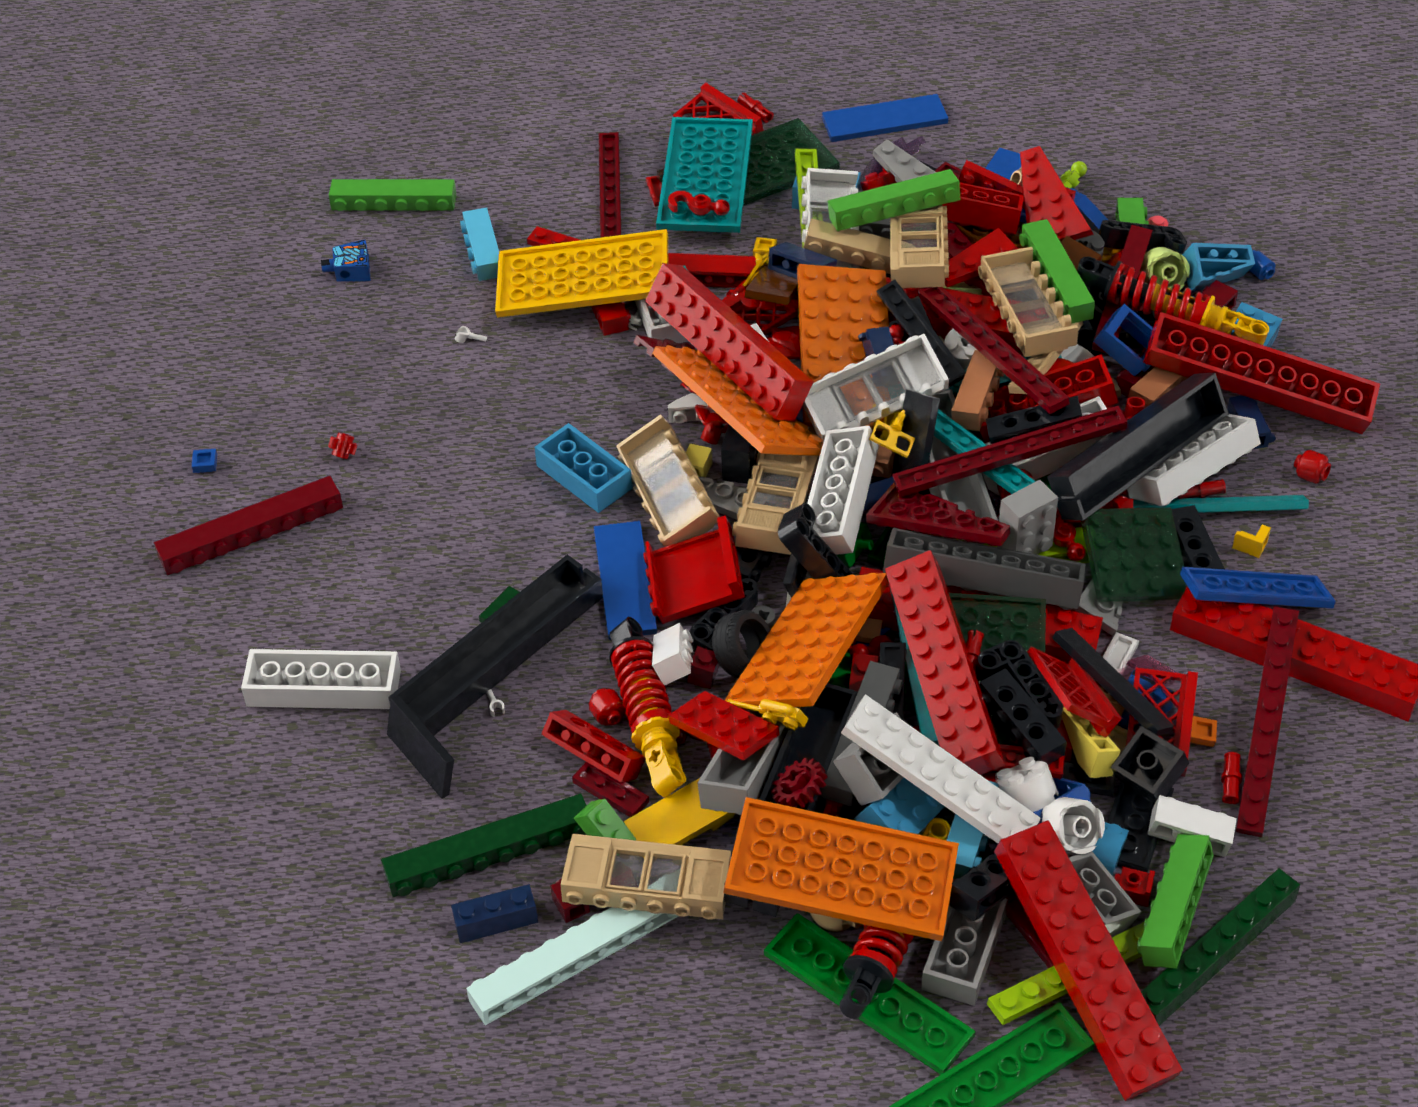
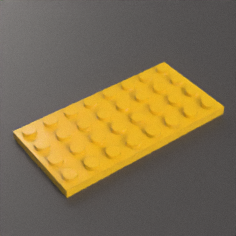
M667 229L499 251L495 307L497 318L646 299L662 263L668 264Z

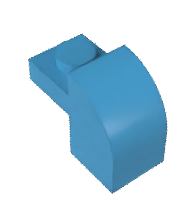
M1105 822L1103 837L1098 839L1095 844L1097 847L1092 852L1113 876L1129 830L1121 828L1119 825Z

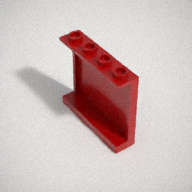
M726 515L717 518V530L654 551L649 541L645 542L646 552L643 553V556L648 566L645 571L648 581L651 583V585H648V591L651 599H653V602H650V607L653 615H658L662 624L745 597L735 538L732 536V527Z

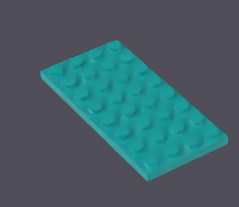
M672 117L656 230L741 232L753 119ZM676 191L689 192L693 197L704 194L710 197L711 202H716L720 199L726 200L730 205V210L725 216H719L712 210L705 215H697L688 208L686 202L679 201L677 202L678 211L672 212L668 207V197Z

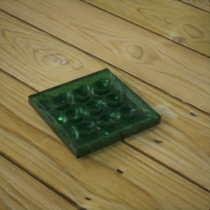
M1171 507L1098 509L1081 521L1097 602L1181 599L1187 585L1180 576L1184 563Z

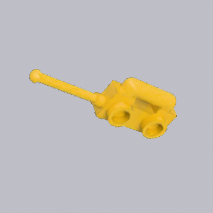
M731 698L727 700V702L737 707L758 711L763 714L762 719L776 725L777 721L782 722L783 725L792 730H797L798 726L804 728L808 721L807 716L799 708H794L790 704L763 699L759 706L734 701Z

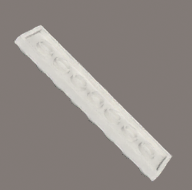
M866 694L841 732L844 736L996 843H999L1001 839L1037 825L1041 819L1038 815H1035L1031 810Z

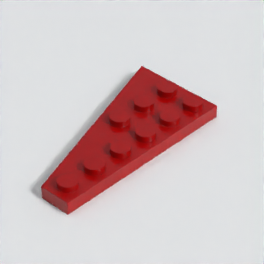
M1038 146L1020 152L1027 223L1047 219L1060 242L1066 236L1078 240L1094 235L1041 147Z

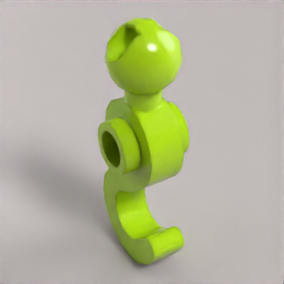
M1077 161L1072 164L1071 171L1067 170L1061 175L1060 179L1066 188L1074 189L1080 183L1078 179L1087 172L1086 164L1082 161Z

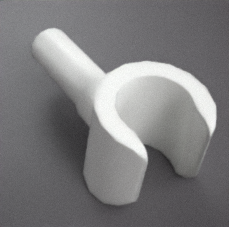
M638 310L635 315L631 314V319H629L631 322L628 324L629 328L635 331L637 329L631 324L641 326L643 323L642 319L639 318Z
M461 326L457 330L455 340L459 343H464L467 338L484 342L487 340L486 336L471 333L466 326Z
M492 689L488 690L487 695L490 700L491 716L495 717V708L502 709L504 714V703L501 700H496Z

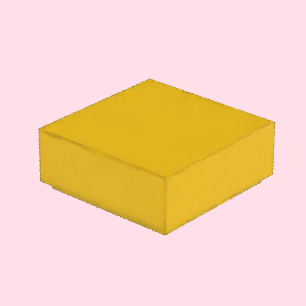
M756 237L753 256H755V253H759L761 256L766 254L769 248L777 245V239Z

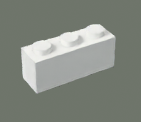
M680 623L655 634L653 637L652 666L664 686L691 673V663H693L691 643L693 638L689 630H684Z
M1159 795L1152 809L1148 835L1174 843L1178 834L1209 835L1213 854L1225 857L1233 844L1237 818L1221 812L1204 809L1198 805L1181 802L1172 797Z

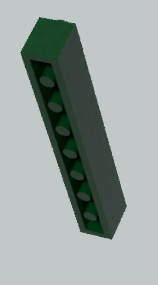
M580 793L382 858L383 871L392 897L406 896L414 890L423 887L430 888L438 882L447 879H458L463 874L475 870L482 871L490 865L499 862H509L514 857L523 854H533L539 849L550 845H560L563 841L571 839L572 834L586 835L574 819L587 806L582 794Z
M1278 868L1181 955L1177 968H1167L1141 991L1158 1025L1160 1026L1295 903L1301 884Z

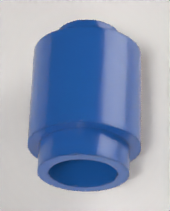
M1252 250L1255 265L1249 271L1260 280L1271 278L1275 273V263L1262 252Z

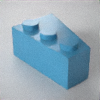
M1192 243L1182 254L1190 266L1189 278L1187 277L1186 280L1191 293L1203 290L1215 280L1225 283L1243 277L1255 265L1251 245Z

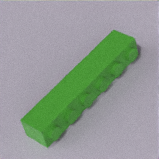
M951 169L827 200L829 219L835 229L841 231L961 200L960 183Z
M332 179L329 200L331 210L445 211L454 210L457 194L454 179Z
M1045 219L1022 224V234L1019 235L1020 244L1025 248H1033V261L1040 262V275L1047 274L1048 288H1055V302H1063V316L1070 315L1071 324L1093 319L1095 301L1049 221Z
M1178 834L1175 844L1170 847V858L1168 863L1164 864L1162 881L1158 882L1156 898L1151 901L1150 916L1145 919L1143 936L1139 937L1137 942L1138 954L1142 955L1144 966L1177 968L1214 856L1209 835Z

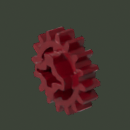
M804 758L801 763H798L796 760L793 765L785 767L786 772L784 774L779 773L777 775L779 780L773 782L775 788L771 790V793L778 804L795 808L800 805L801 808H804L806 803L814 801V795L821 794L819 789L826 786L824 780L828 776L822 765L816 762L814 758L810 761Z

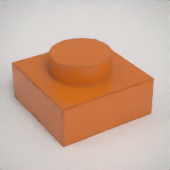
M1193 716L1190 743L1214 747L1217 736V720Z

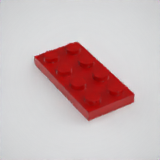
M706 691L698 694L668 715L670 724L743 761L780 735L779 726Z

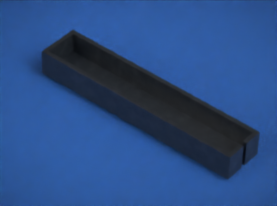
M1196 373L1191 375L1127 420L1126 429L1107 434L1050 474L1047 478L1052 492L1058 496L1057 507L1062 520H1085L1227 417L1229 413L1216 373Z
M567 554L388 697L389 703L391 698L395 696L401 697L433 735L437 734L486 694L488 690L492 689L603 598L602 579L587 568L583 570V565Z
M827 683L813 706L797 707L807 716L808 721L804 728L798 726L797 730L788 729L759 800L778 804L771 793V790L775 788L773 782L778 781L779 777L777 775L779 773L784 774L786 772L785 767L793 765L796 760L798 763H801L804 758H807L808 761L814 758L816 762L822 765L827 774L840 740L841 732L845 727L858 691ZM822 788L819 789L820 795L813 796L814 801L812 803H806L804 808L798 805L797 808L818 812L823 799ZM724 894V902L748 908L750 904L753 905V911L773 917L777 916L780 908L778 905Z

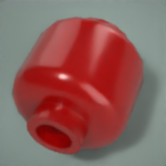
M1307 450L1302 455L1299 454L1296 457L1294 467L1299 478L1316 484L1321 480L1325 481L1331 470V463H1329L1326 455L1313 450Z
M602 688L591 696L589 710L600 725H616L621 721L626 710L622 699L615 690Z

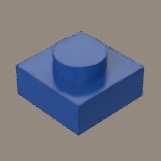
M216 449L193 450V473L216 471Z

